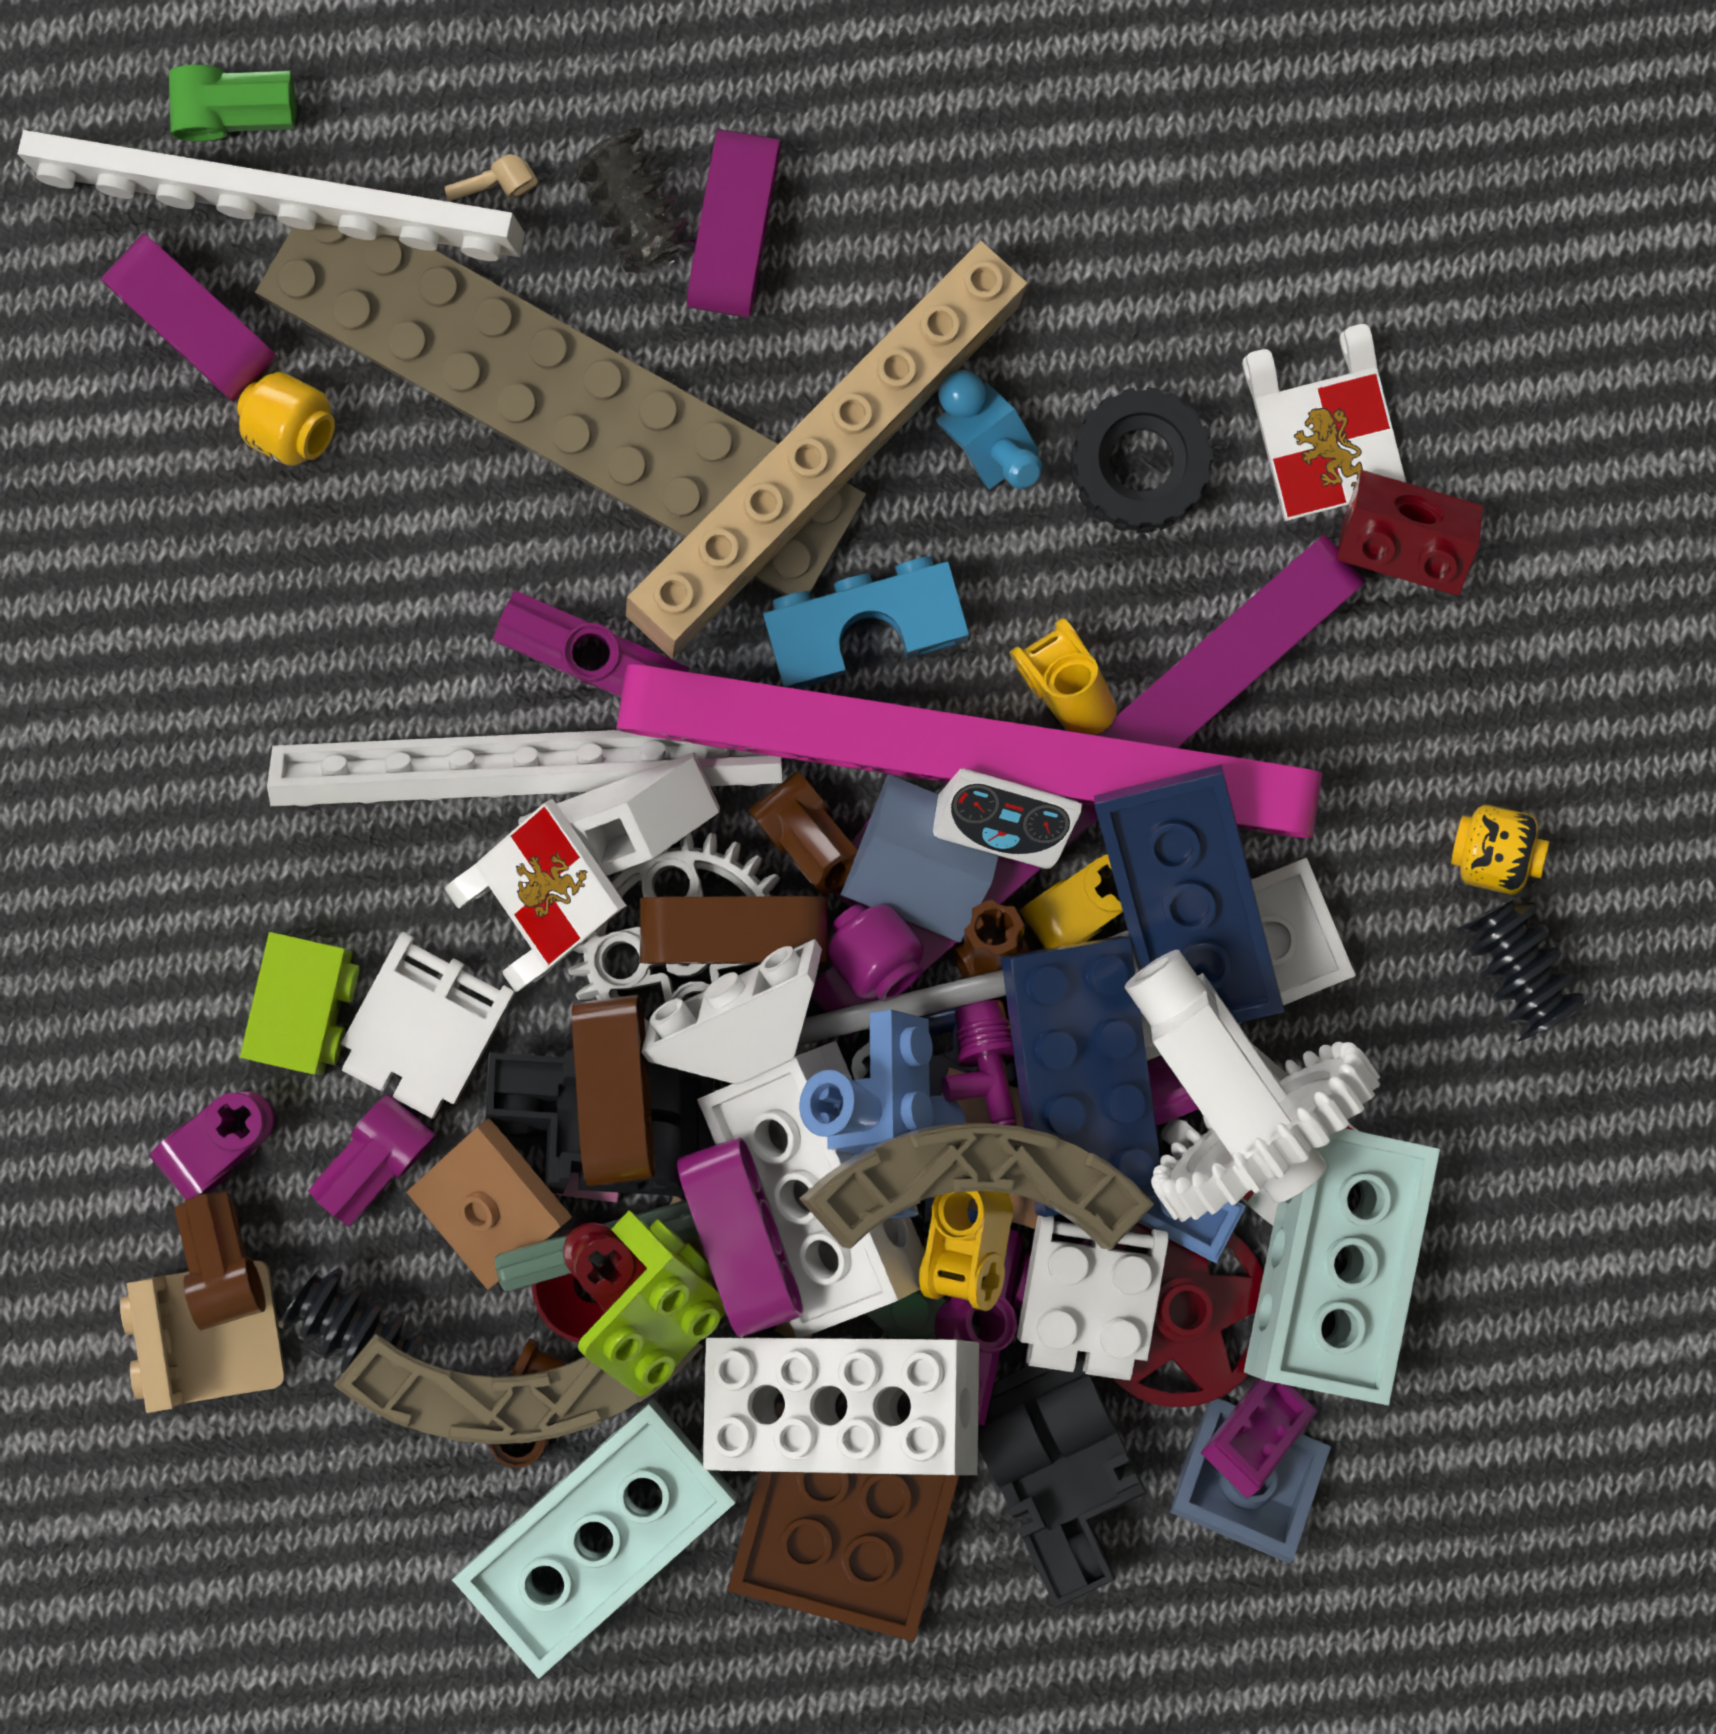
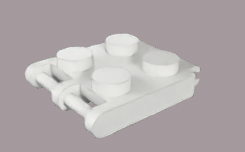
M402 932L341 1042V1045L352 1050L342 1071L379 1091H384L393 1073H396L402 1079L392 1098L430 1118H434L444 1100L457 1104L507 1011L515 991L505 985L499 990L463 971L465 964L454 958L450 963L414 945V937ZM406 955L443 974L441 980L404 961ZM458 982L494 1001V1003L490 1007L456 989L454 986Z
M1038 1215L1017 1332L1018 1340L1022 1343H1028L1026 1355L1028 1366L1073 1372L1077 1352L1083 1351L1085 1352L1083 1371H1085V1374L1130 1381L1134 1360H1148L1168 1245V1232L1153 1229L1151 1235L1128 1232L1117 1243L1148 1248L1147 1254L1114 1249L1108 1250L1101 1248L1076 1224L1054 1221V1216L1043 1217ZM1052 1234L1091 1239V1246L1051 1240Z

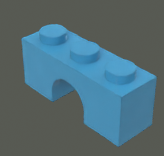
M931 556L917 558L897 565L895 567L897 576L873 582L871 574H861L836 582L834 584L836 593L811 599L809 591H801L775 599L773 601L775 610L763 613L783 687L804 689L846 677V669L840 651V642L844 633L851 625L864 619H878L891 625L901 639L906 660L967 643L969 633L948 561L934 565Z

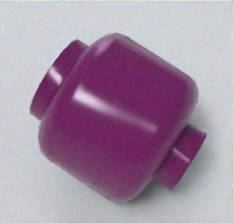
M859 903L847 909L834 921L832 928L836 934L828 946V959L858 997L865 999L878 997L881 1001L886 1002L906 991L920 977L922 968L919 963L923 958L924 946L902 916L891 906L881 904L866 909L862 903Z

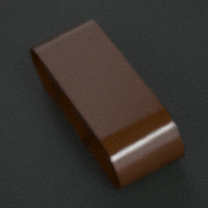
M827 897L640 898L641 964H761L768 955L782 947L790 946L795 949L814 939L822 948L819 963H828Z
M635 995L573 1003L572 1032L580 1151L587 1186L654 1179L655 1150L648 1060L641 1052L646 1037L640 997Z

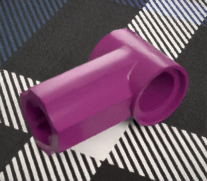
M389 1093L383 1096L363 1117L350 1134L353 1140L331 1162L308 1190L317 1203L348 1227L356 1222L395 1176L399 1179L411 1168L436 1138V1134L396 1099L392 1098Z

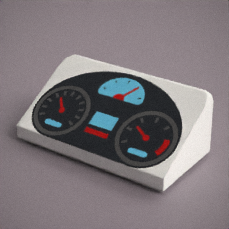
M962 768L938 794L933 833L939 839L1041 868L1051 869L1063 851L1081 813L1082 804L1076 800Z

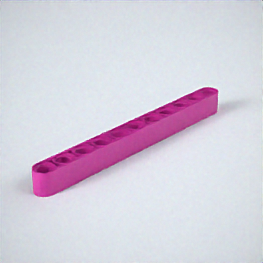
M634 664L626 665L616 725L617 730L635 735L949 783L960 769L965 768L1076 800L1078 803L1095 806L1094 795L1222 765L1238 829L1298 838H1313L1323 776L1321 772L1288 765Z

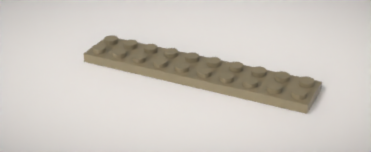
M316 223L315 228L312 230L293 227L255 291L260 299L684 539L778 445L769 438L440 252L407 246L399 241L398 236L377 233L374 240H362L347 236L338 230V226ZM846 483L753 578L784 596L801 591H809L811 595L864 503L866 493Z

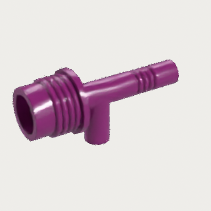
M987 1000L963 1006L954 1013L958 1029L956 1037L959 1044L958 1049L960 1050V1054L957 1056L958 1065L964 1067L979 1066V1071L944 1076L942 1078L943 1096L946 1102L985 1097L991 1124L1017 1126L1004 1064L1005 1060L1014 1057L1010 1021L1007 1017L1005 1003L1001 1000Z

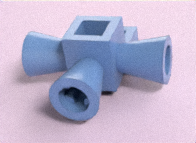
M892 1009L870 1012V1078L851 1080L838 1071L823 1070L813 1075L807 1081L800 1096V1116L803 1124L811 1133L827 1137V1149L856 1155L882 1141L914 1130L944 1124L966 1123L964 1112L958 1102H946L944 1096L930 1097L929 1061L932 1057L933 1047L929 1034L928 1019ZM917 1204L895 1214L889 1219L917 1216Z

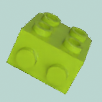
M629 1210L611 1230L647 1269L581 1338L578 1349L597 1367L636 1395L643 1397L650 1394L656 1387H659L670 1378L674 1368L700 1340L709 1336L716 1329L726 1311L717 1286L709 1279L712 1271L708 1260L691 1244L688 1243L686 1245L660 1219H657L651 1226H648Z

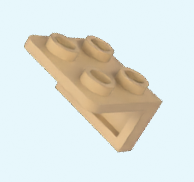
M258 1260L253 1261L264 1288L265 1311L205 1330L197 1328L188 1309L184 1292V1277L189 1272L126 1283L128 1296H123L120 1299L121 1320L126 1335L134 1334L138 1356V1360L131 1361L130 1379L135 1398L137 1400L144 1399L146 1413L173 1409L184 1403L274 1389L284 1382L286 1372L270 1269L266 1263Z

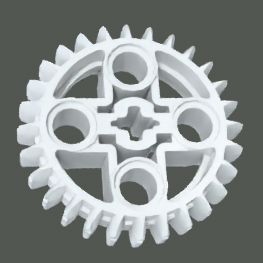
M689 833L680 840V847H669L655 858L621 870L612 878L606 876L621 898L640 881H642L644 898L657 897L654 883L657 876L669 868L680 869L688 875L690 888L685 897H704L701 879L697 872L698 869L707 870L726 878L739 887L747 897L770 896L769 893L780 881L777 874L765 877L761 881L756 878L755 875L762 863V858L758 855L747 861L744 866L739 864L737 860L739 859L741 845L736 841L731 844L724 855L717 853V836L714 833H710L707 836L702 849L694 848L693 837ZM606 922L573 950L577 953H584V962L570 967L568 972L569 975L588 976L590 984L584 986L576 993L578 1000L592 999L594 997L598 1000L620 997L617 992L618 990H633L662 984L666 1003L677 998L684 1000L693 993H702L706 991L709 984L704 982H688L681 985L674 992L671 978L664 973L653 974V967L666 965L667 971L679 977H694L703 973L710 966L711 981L714 982L721 977L720 971L753 964H690L683 966V964L640 963L637 971L631 977L615 979L607 972L605 967L607 952L617 944L628 943L637 949L640 962V927L616 931L606 935L608 922ZM644 1019V1021H645V1030H646V1033H647V1029H648V1026H649V1022H650V1021Z

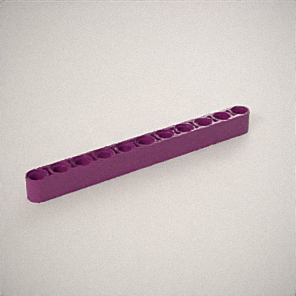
M1324 534L1118 714L1106 730L1095 736L1179 748L1367 581L1352 564L1336 560L1338 548ZM1082 804L1081 813L1064 848L1098 819L1095 806ZM998 856L992 884L982 903L992 899L1001 905L1042 868ZM906 922L924 946L923 958L919 963L922 968L921 974L958 943ZM834 966L815 981L811 994V999L824 1013L879 1000L878 997L871 999L858 997ZM855 1032L849 1033V1034H845L844 1036L848 1039V1038H850Z

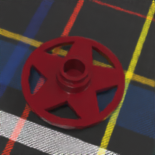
M1137 1222L1129 1232L1146 1235L1153 1230ZM1233 1232L1225 1247L1231 1251L1241 1264L1248 1277L1209 1275L1207 1258L1168 1238L1148 1360H1134L1130 1381L1109 1378L1123 1391L1137 1399L1158 1406L1192 1407L1209 1403L1224 1396L1249 1375L1244 1373L1249 1344L1235 1367L1231 1370L1221 1330L1256 1313L1263 1270L1248 1246ZM1116 1244L1113 1249L1122 1251L1128 1245ZM1170 1360H1173L1200 1390L1166 1393L1145 1387L1138 1382Z

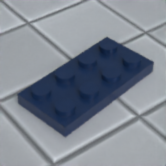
M1222 765L1094 795L1097 817L1139 971L1159 957L1173 950H1180L1196 975L1198 976L1202 973L1205 975L1237 1023L1284 1012L1274 965Z
M1117 936L1001 957L1024 1128L1054 1135L1061 1140L1080 1147L1088 1153L1097 1155L1132 1180L1148 1197L1156 1195L1151 1180L1154 1168L1160 1165V1156L1141 1013L1124 988L1126 983L1135 975L1131 937ZM1034 1201L1036 1215L1050 1217L1060 1214L1048 1206Z

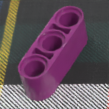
M724 129L717 130L691 268L687 308L750 318L777 176L781 139Z
M145 233L100 278L124 303L233 403L240 398L244 389L251 383H254L277 358L276 354Z
M738 1137L679 1157L677 1167L681 1185L727 1317L737 1336L744 1337L801 1318L803 1316L801 1295L755 1162L743 1138Z

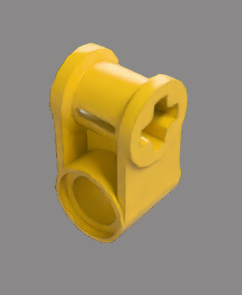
M1062 617L1055 622L1054 631L1023 650L1017 646L1009 651L1016 668L1031 691L1038 699H1042L1066 731L1097 735L1112 724L1117 714V705L1096 660L1087 651L1083 642L1065 618Z
M1108 854L1094 860L1066 880L1064 878L1018 911L1045 949L1087 942L1102 931V926L1123 912L1121 902L1115 896L1109 894L1101 898L1095 890L1102 881L1098 872L1105 867L1112 872Z
M972 1191L951 1192L935 1196L932 1204V1217L926 1252L919 1272V1285L923 1296L938 1300L947 1295L968 1300L972 1308L988 1311L992 1309L998 1301L1004 1284V1261L1013 1219V1203L1009 1193ZM972 1198L975 1199L978 1206V1216L974 1224L970 1222L968 1217V1205Z

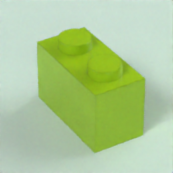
M269 932L239 1058L313 1075H324L327 1064L336 1065L342 1049L341 1042L344 1039V1028L336 1026L341 1001L348 1003L352 1001L359 975V965L350 964L353 951Z

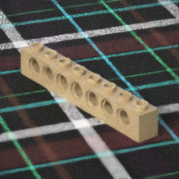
M980 240L627 596L626 617L673 660L939 389L942 380L951 372L957 371L1019 308L1027 282Z

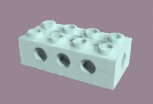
M1342 1129L1328 1136L1331 1141L1327 1145L1317 1148L1328 1164L1326 1172L1303 1192L1277 1204L1244 1373L1265 1381L1389 1406L1440 1149ZM1357 1183L1361 1191V1199L1356 1209L1351 1212L1348 1207L1347 1197L1352 1186ZM1345 1247L1348 1253V1263L1344 1271L1337 1275L1334 1267L1335 1257ZM1333 1311L1335 1327L1332 1333L1324 1339L1321 1332L1322 1322L1325 1316Z
M652 1398L468 1562L452 1581L539 1679L736 1503L738 1494L717 1470H703V1454ZM637 1478H649L655 1481L661 1488L662 1502L653 1508L637 1506L630 1499L628 1493L629 1483ZM588 1522H600L606 1525L613 1535V1546L601 1552L590 1550L581 1540L580 1527ZM539 1566L555 1568L563 1577L564 1590L553 1595L540 1592L533 1584L532 1570Z

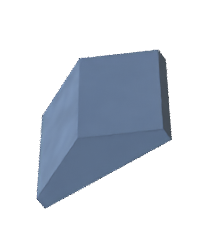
M887 775L841 896L869 907L881 904L889 905L906 922L953 941L961 942L964 937V929L970 924L972 918V908L982 903L992 884L999 855L934 836L933 826L938 794L895 776Z
M1219 1398L1213 1400L1206 1407L1181 1467L1170 1513L1290 1564L1294 1560L1331 1446L1300 1434L1261 1489L1247 1499L1200 1453L1236 1407V1405Z

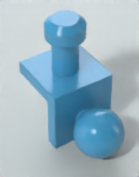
M957 370L948 374L942 380L938 391L940 404L946 412L936 420L940 427L964 450L983 484L989 490L1004 479L1016 489H1026L1034 485L1040 478L1043 469L1041 460L1036 456L1040 452L1015 408L987 382L983 383L975 373L968 370Z

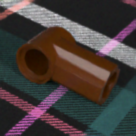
M797 771L749 808L748 811L782 854L786 851L796 862L795 864L799 870L818 889L822 896L832 892L841 893L858 850L830 818L833 814L804 776Z
M992 899L972 908L970 924L964 929V942L952 947L956 965L963 979L1002 970L1001 957L1030 952L1024 941V923L1015 907L999 905Z
M228 1192L202 1194L186 1199L184 1203L174 1207L189 1274L184 1277L185 1298L197 1328L205 1330L264 1312L266 1308L264 1288L253 1260L246 1255L233 1196Z

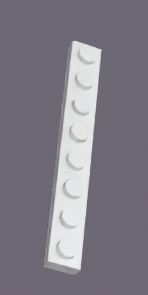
M23 130L17 153L36 172V178L39 181L54 187L70 189L74 187L76 181L96 185V189L100 192L117 198L131 199L134 197V192L156 195L158 201L181 209H192L194 203L199 202L216 205V209L219 212L240 219H253L255 212L275 215L279 222L298 229L312 230L315 228L316 223L338 226V230L341 233L362 240H374L377 233L398 236L399 241L403 244L421 250L432 251L437 249L438 243L461 247V252L465 255L485 261H497L499 254L520 257L525 235L522 227L511 212Z
M619 730L272 746L267 789L270 806H311L314 804L375 803L378 801L439 800L442 798L486 796L496 798L507 795L529 794L561 795L573 792H589L695 752L710 786H754L782 783V758L635 735Z

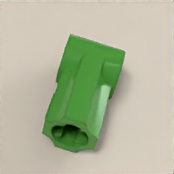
M184 65L169 70L170 135L175 139L207 142L227 137V132L295 129L297 106L294 78L291 71L226 73L221 68L208 65Z

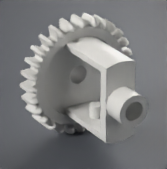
M1173 950L1154 960L1135 974L1124 987L1151 1025L1153 1044L1204 1115V1123L1208 1129V1132L1200 1135L1194 1129H1187L1186 1138L1190 1148L1187 1149L1181 1143H1173L1171 1146L1173 1157L1170 1155L1162 1156L1160 1165L1154 1168L1151 1180L1152 1187L1174 1220L1179 1218L1181 1222H1184L1190 1217L1196 1220L1207 1211L1212 1215L1218 1212L1228 1201L1233 1206L1248 1191L1252 1190L1254 1193H1257L1263 1187L1275 1203L1286 1201L1303 1192L1314 1184L1328 1169L1327 1162L1317 1148L1325 1146L1331 1141L1328 1138L1330 1134L1345 1129L1349 1125L1347 1119L1361 1113L1365 1109L1362 1104L1375 1096L1373 1090L1380 1086L1378 1081L1380 1076L1364 1052L1350 1042H1335L1332 1047L1322 1045L1319 1049V1057L1311 1051H1306L1303 1055V1061L1306 1066L1304 1069L1294 1061L1287 1060L1285 1062V1069L1288 1075L1280 1081L1271 1072L1205 975L1202 973L1197 976L1180 950Z

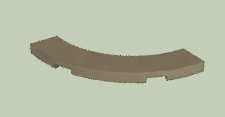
M979 1122L944 1124L923 1128L882 1141L842 1163L826 1174L799 1198L842 1247L849 1249L856 1245L871 1230L895 1214L920 1203L921 1200L951 1192L995 1191L1026 1197L1064 1215L1084 1230L1101 1248L1112 1250L1154 1205L1150 1198L1118 1169L1097 1155L1088 1153L1074 1144L1061 1140L1054 1135L1023 1127Z
M375 1333L333 1386L368 1410L407 1428L410 1427L423 1433L445 1437L454 1441L509 1444L528 1443L561 1437L593 1427L625 1411L637 1402L646 1399L665 1383L656 1387L650 1394L640 1397L597 1367L585 1356L560 1367L520 1376L493 1377L465 1374L421 1361L396 1348ZM697 1343L680 1361L665 1383L684 1368L703 1347L701 1344Z

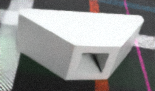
M695 752L557 803L559 809L606 876L655 858L718 814L720 806ZM532 813L520 817L518 824L520 825Z
M815 939L795 949L790 946L782 947L768 955L761 965L740 975L734 972L727 973L712 982L706 991L685 1001L677 998L664 1003L650 1018L641 1051L648 1062L737 1085L793 1060L814 987L822 948Z

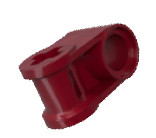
M594 1222L581 1224L571 1231L564 1242L562 1253L565 1265L581 1286L599 1303L598 1307L604 1314L647 1269L619 1237L604 1224ZM597 1250L608 1258L605 1264L599 1268L588 1259Z

